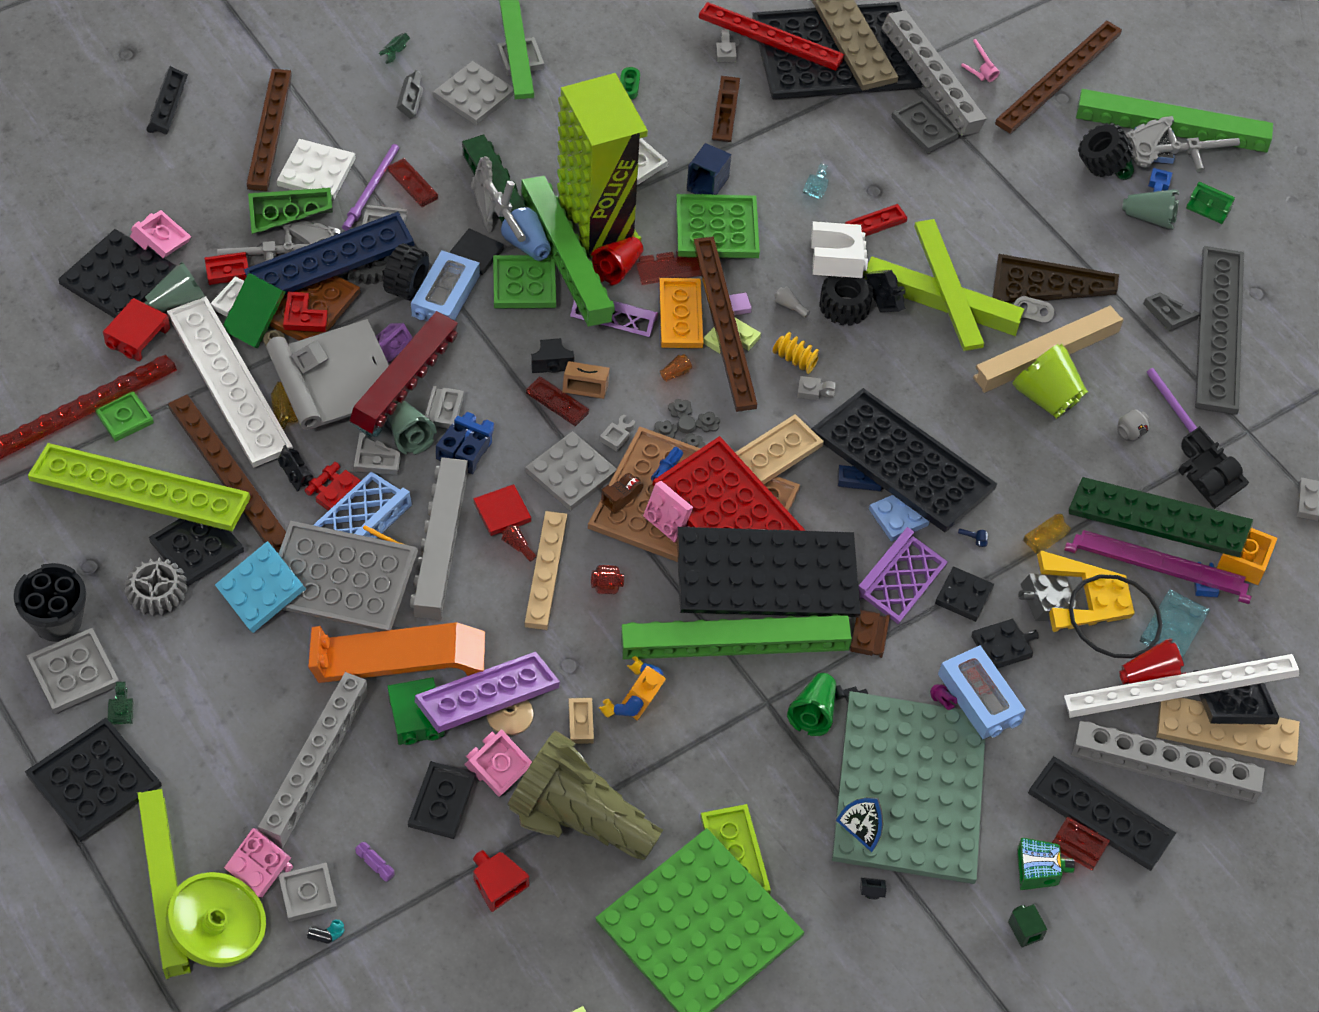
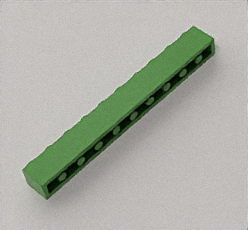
M1087 89L1081 90L1077 106L1076 119L1108 124L1114 123L1115 125L1132 129L1142 124L1146 125L1151 120L1156 119L1158 121L1162 117L1173 116L1174 122L1171 125V129L1177 137L1199 138V141L1239 138V146L1232 147L1266 153L1268 152L1273 135L1272 122Z
M545 176L522 179L521 195L525 199L526 206L537 213L551 247L550 253L587 326L612 322V313L615 312L614 303L612 300H609L606 288L601 285L600 276L598 273H595L592 261L588 260L586 250L581 246L578 234L574 233L571 221L567 220L565 209L561 208L558 196H555L553 193L552 184L548 183Z
M812 615L798 618L794 616L786 618L766 617L763 619L743 618L741 620L720 619L718 621L697 620L692 622L674 621L666 623L654 621L640 624L631 622L622 624L621 628L623 660L632 659L634 656L639 659L849 651L852 639L849 617L841 615L824 617Z

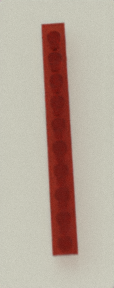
M167 355L157 357L154 361L144 366H139L134 371L119 376L114 381L101 385L96 390L86 395H81L76 400L61 405L56 410L43 414L38 419L28 424H23L8 434L1 435L0 459L97 411V409L132 391L135 392L177 371L175 363Z

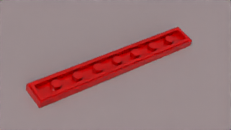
M709 2L705 4L699 13V19L835 71L844 59L843 53Z

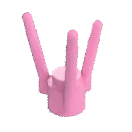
M974 39V44L985 60V63L980 67L981 73L964 63L961 66L976 75L981 81L986 79L988 82H992L999 76L1000 72L989 60L978 41Z

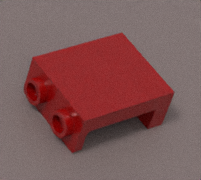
M133 298L103 330L105 344L111 350H117L127 358H133L140 362L142 359L141 351L159 331L166 334L170 330L169 318L167 314Z

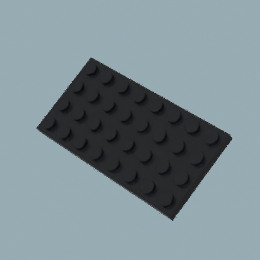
M864 388L811 428L823 440V444L944 533L993 492L997 486V483Z
M702 527L677 528L680 613L816 615L821 617L832 615L859 617L861 614L854 532Z

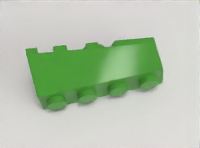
M331 188L248 193L252 234L314 214L333 212Z

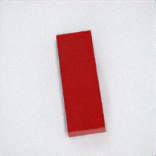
M895 204L847 221L845 224L861 225V230L865 233L866 237L905 223L908 217L901 207Z

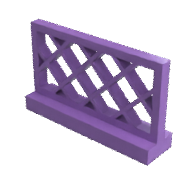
M909 527L902 532L858 586L859 600L864 598L886 616L890 615V619L897 624L901 622L948 563L912 536L914 531ZM911 544L919 549L920 555L910 556L909 547ZM922 560L923 569L913 570L911 561ZM926 560H934L939 564V567L928 569ZM897 561H907L908 570H898ZM924 574L926 583L916 584L914 575ZM895 575L896 585H886L885 576ZM899 575H910L911 584H901ZM902 589H913L914 598L904 599ZM883 590L884 600H877L871 593ZM887 590H898L899 599H889ZM890 604H901L902 613L898 616L891 610Z

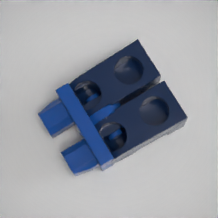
M466 412L462 417L457 415L454 423L451 424L436 444V459L441 461L442 457L468 460V473L474 474L477 469V463L492 444L494 423L484 420L481 425L477 424L476 416L470 412Z

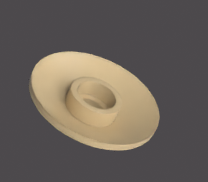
M525 700L488 714L487 720L491 728L496 732L502 729L507 735H517L524 732L531 725L533 708L530 702ZM507 709H513L514 711H513V712H507L506 710H507Z

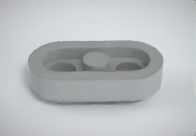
M1026 296L1019 297L1014 302V305L1018 307L1022 303L1028 305V309L1022 314L1024 318L1044 323L1050 321L1054 316V308L1048 302ZM1041 309H1047L1048 314L1046 316H1041Z

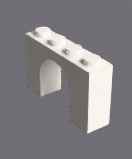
M827 222L812 223L813 275L862 278L863 271H867L868 258L865 233L862 232L861 225Z

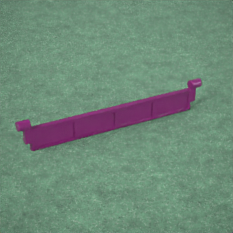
M1083 530L1082 535L1076 534L1073 543L1067 542L1064 551L1076 553L1077 548L1236 594L1239 595L1238 601L1249 604L1252 597L1246 595L1249 584L1244 583L1245 576Z

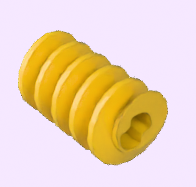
M790 332L785 336L779 337L773 346L772 352L774 354L778 353V356L781 358L785 357L787 362L792 361L794 366L799 365V369L802 371L806 370L807 374L811 373L817 364L819 350L816 349L812 353V345L804 348V340L797 344V336L790 340L792 334Z

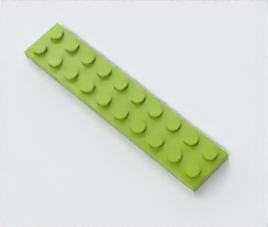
M47 443L28 474V478L32 482L232 532L251 498L250 493L51 443Z

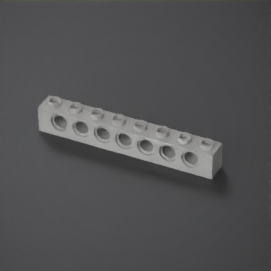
M905 10L889 13L881 28L960 135L964 136L980 132L987 118L908 12Z
M347 672L344 673L259 824V831L279 848L283 849L367 697L368 691L365 679Z
M1079 722L1071 756L1252 803L1257 802L1262 792L1265 768L1258 767L1252 763L1238 762L1229 757L1211 755L1206 751L1188 749L1182 745L1168 744L1159 739L1153 740L1142 737L1139 734L1122 732L1116 728L1102 727L1093 722Z

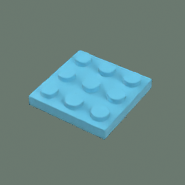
M268 541L215 584L252 633L306 590L305 586Z

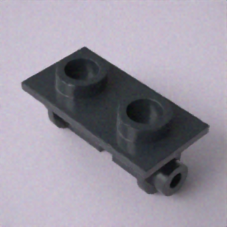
M284 445L278 462L290 483L298 492L301 485L309 486V482L314 477L307 466L301 467L305 463L300 457L299 452L294 449H288Z

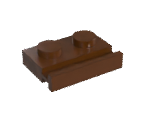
M860 610L861 614L859 617H856L850 652L870 656L874 654L882 658L890 615L880 616V613Z

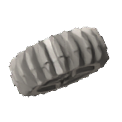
M160 557L155 562L150 558L149 563L145 564L141 561L140 567L133 566V572H129L128 579L125 580L124 591L130 605H133L136 611L141 610L143 615L149 611L152 617L155 612H159L162 615L164 610L171 612L172 606L179 607V601H184V594L187 593L186 577L181 575L184 573L181 568L177 569L178 565L176 563L171 564L169 559L162 562Z

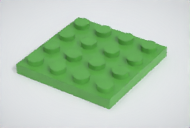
M676 195L678 257H696L693 240L714 237L719 257L759 258L756 196Z

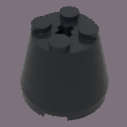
M59 563L43 564L41 568L32 571L28 575L24 574L19 579L14 590V603L19 615L38 633L39 637L52 642H60L74 636L81 627L87 595L86 587L82 578L73 568Z

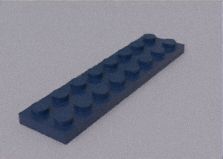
M395 212L244 269L246 277L248 273H251L285 291L284 295H286L288 292L297 291L389 256L399 244L404 243L412 247L415 245L399 212Z

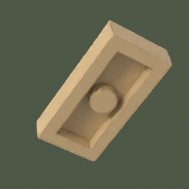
M569 698L570 740L576 744L594 743L592 698Z

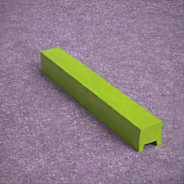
M871 256L867 271H863L865 280L867 279L866 274L872 271L892 270L897 277L898 287L903 286L905 288L902 289L905 290L904 298L948 313L934 277ZM962 287L976 323L1013 336L1017 335L1024 308Z
M162 789L137 793L162 968L165 978L170 979V977L191 973L189 958L175 946L166 926L167 905L177 889L178 883L165 798L163 797Z

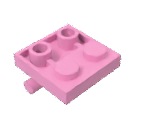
M660 481L654 486L643 517L675 543L677 542V528L689 527L687 521L693 507L665 483Z
M253 828L224 868L235 878L247 884L258 897L262 898L281 871L289 872L292 870L293 865L289 863L291 857L258 829Z

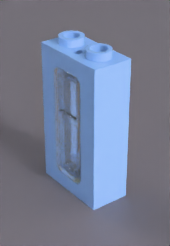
M441 250L411 302L412 316L419 320L428 321L438 311L455 321L480 276L479 262Z
M977 646L942 662L938 672L939 677L950 693L957 698L958 705L982 739L990 736L992 738L996 737L1004 729L1009 727L1015 728L1022 723V718L1026 711L981 646Z

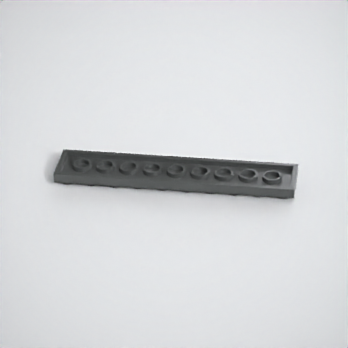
M1204 246L1202 250L1195 408L1236 415L1239 411L1244 273V252L1209 246Z

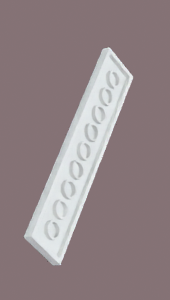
M205 296L168 310L167 314L252 467L254 468L279 458L284 445L288 449H293L207 297Z

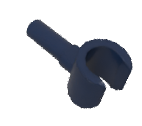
M959 528L958 533L975 538L977 546H987L988 533L985 530L971 532Z

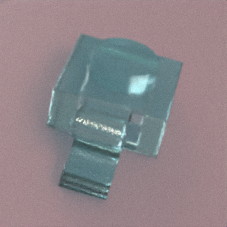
M820 163L816 176L809 175L803 189L804 194L822 199L829 182L828 179H825L828 165Z

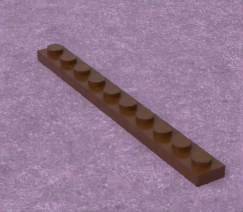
M1105 21L996 119L995 125L1011 134L1121 35L1122 29L1109 21Z
M714 237L694 239L693 246L735 410L738 412L757 409L758 404Z
M186 394L168 403L170 411L221 483L226 487L250 493L251 498L243 514L263 542L266 543L268 541L279 554L286 531L190 397Z

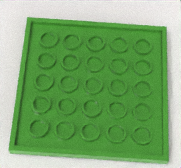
M707 828L595 917L596 922L676 1012H713L804 936V931Z

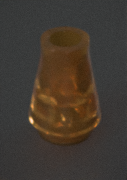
M685 354L677 355L664 369L660 370V374L667 382L670 379L689 373V370L692 369V364Z

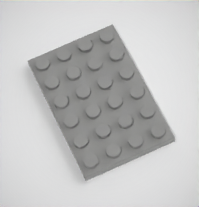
M290 521L279 555L305 586L306 590L282 610L377 631L392 630L418 549L405 544Z

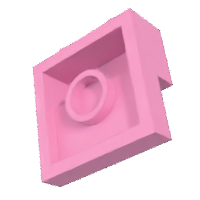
M162 210L154 215L152 213L149 214L142 222L138 221L131 228L132 234L130 236L144 250L151 247L162 258L188 243L191 238L186 231Z
M502 729L496 735L492 731L482 741L485 745L480 750L475 747L466 756L468 761L464 764L471 772L476 773V778L480 782L483 780L498 797L513 785L532 763Z

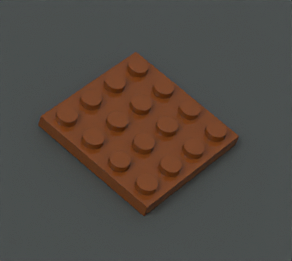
M333 276L294 291L309 293L308 309L328 310L326 332L329 331L361 293L359 286L338 276ZM288 294L283 296L269 325L299 341L325 333L283 329Z

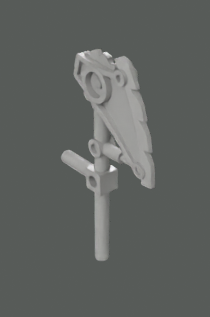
M1173 116L1162 117L1158 121L1156 119L1151 120L1146 125H1139L1134 131L1132 129L1126 133V136L1133 145V155L1130 157L1134 158L1136 165L1145 168L1150 167L1151 163L1157 160L1159 153L1170 152L1177 154L1179 151H1186L1187 154H1191L1196 171L1202 172L1204 166L1199 154L1200 149L1239 146L1240 144L1239 138L1199 141V138H1187L1185 143H1180L1176 140L1175 133L1171 129V125L1174 122ZM1168 130L1170 144L1157 145Z
M484 156V158H480L475 177H472L471 188L474 191L484 225L488 233H491L493 229V213L496 212L498 217L505 218L518 241L523 242L526 237L511 214L512 205L510 204V198L515 183L507 181L504 193L498 192L492 183V162L487 156Z
M301 220L299 222L292 221L280 225L286 231L284 245L275 246V241L263 242V246L217 249L218 256L246 252V255L264 254V259L267 261L275 258L276 254H286L339 234L340 230L330 226L326 227L320 223L312 224ZM291 235L298 238L304 244H293Z

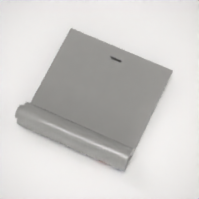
M368 319L288 344L283 337H273L266 345L302 429L307 430L351 416L354 405L389 366ZM318 340L328 358L302 374L291 355Z

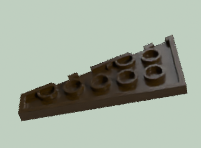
M998 254L992 298L1007 303H1014L1016 299L1022 296L1043 301L1116 295L1119 274Z

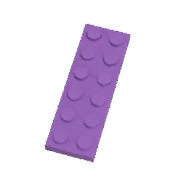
M535 651L482 672L415 695V703L435 730L440 733L559 688L560 681Z

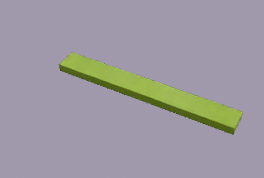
M935 219L915 222V230L963 351L983 348L984 341Z

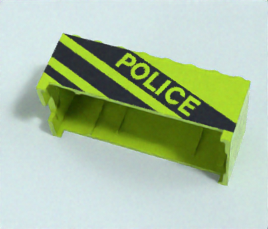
M616 73L561 87V96L558 97L560 112H558L560 126H558L560 136L558 148L560 155L557 156L560 165L559 169H557L559 183H557L558 198L561 208L565 209L568 220L573 219L578 224L581 234L579 236L580 244L585 248L588 258H591V253L598 247L629 237H636L641 241V236L635 230L639 140L648 136V130Z

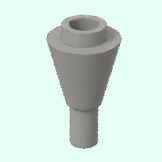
M788 286L785 288L780 287L774 295L776 298L775 303L793 311L795 310L804 318L809 314V311L800 304Z

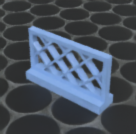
M370 472L321 517L314 526L323 527L325 524L334 523V530L377 539L378 537L364 530L363 526H368L383 533L412 506L410 491L405 488L400 490L375 473ZM372 480L379 484V488L366 489V486ZM392 492L395 494L391 499H382V493ZM379 494L380 500L367 501V495ZM355 496H364V502L351 503V500ZM380 506L376 513L368 514L367 507ZM364 508L365 514L352 515V509ZM349 509V516L336 517L340 510ZM365 520L361 527L353 528L352 521ZM349 522L350 528L337 529V523Z

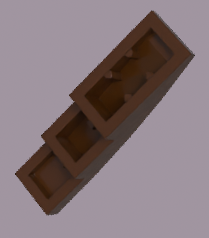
M721 76L712 140L731 142L740 78Z

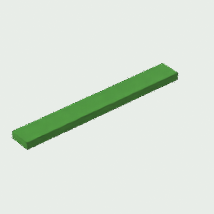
M499 0L514 98H534L519 0Z

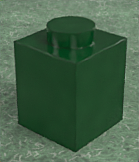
M1034 904L1027 907L1021 905L1012 911L1008 923L1021 948L1043 940L1047 928Z

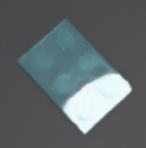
M1169 589L1159 606L1163 626L1159 641L1154 646L1166 639L1172 638V643H1176L1183 659L1210 609ZM1156 613L1140 639V642L1149 645L1156 636L1158 629Z

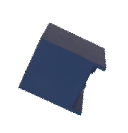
M705 143L688 165L687 191L693 194L717 195L729 179L732 154Z

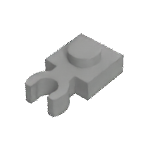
M622 415L619 418V424L616 425L612 422L600 435L599 441L618 451L629 439L630 432L635 428V421L632 420L631 423L625 424L626 415Z

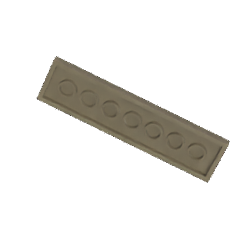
M811 0L838 49L844 54V59L862 91L898 82V75L854 0Z

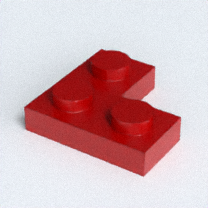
M288 292L283 329L326 332L328 310L308 309L309 293Z

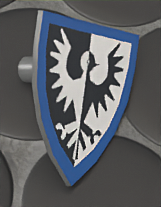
M865 797L848 804L839 814L836 821L871 852L877 846L882 835L883 812L879 798Z

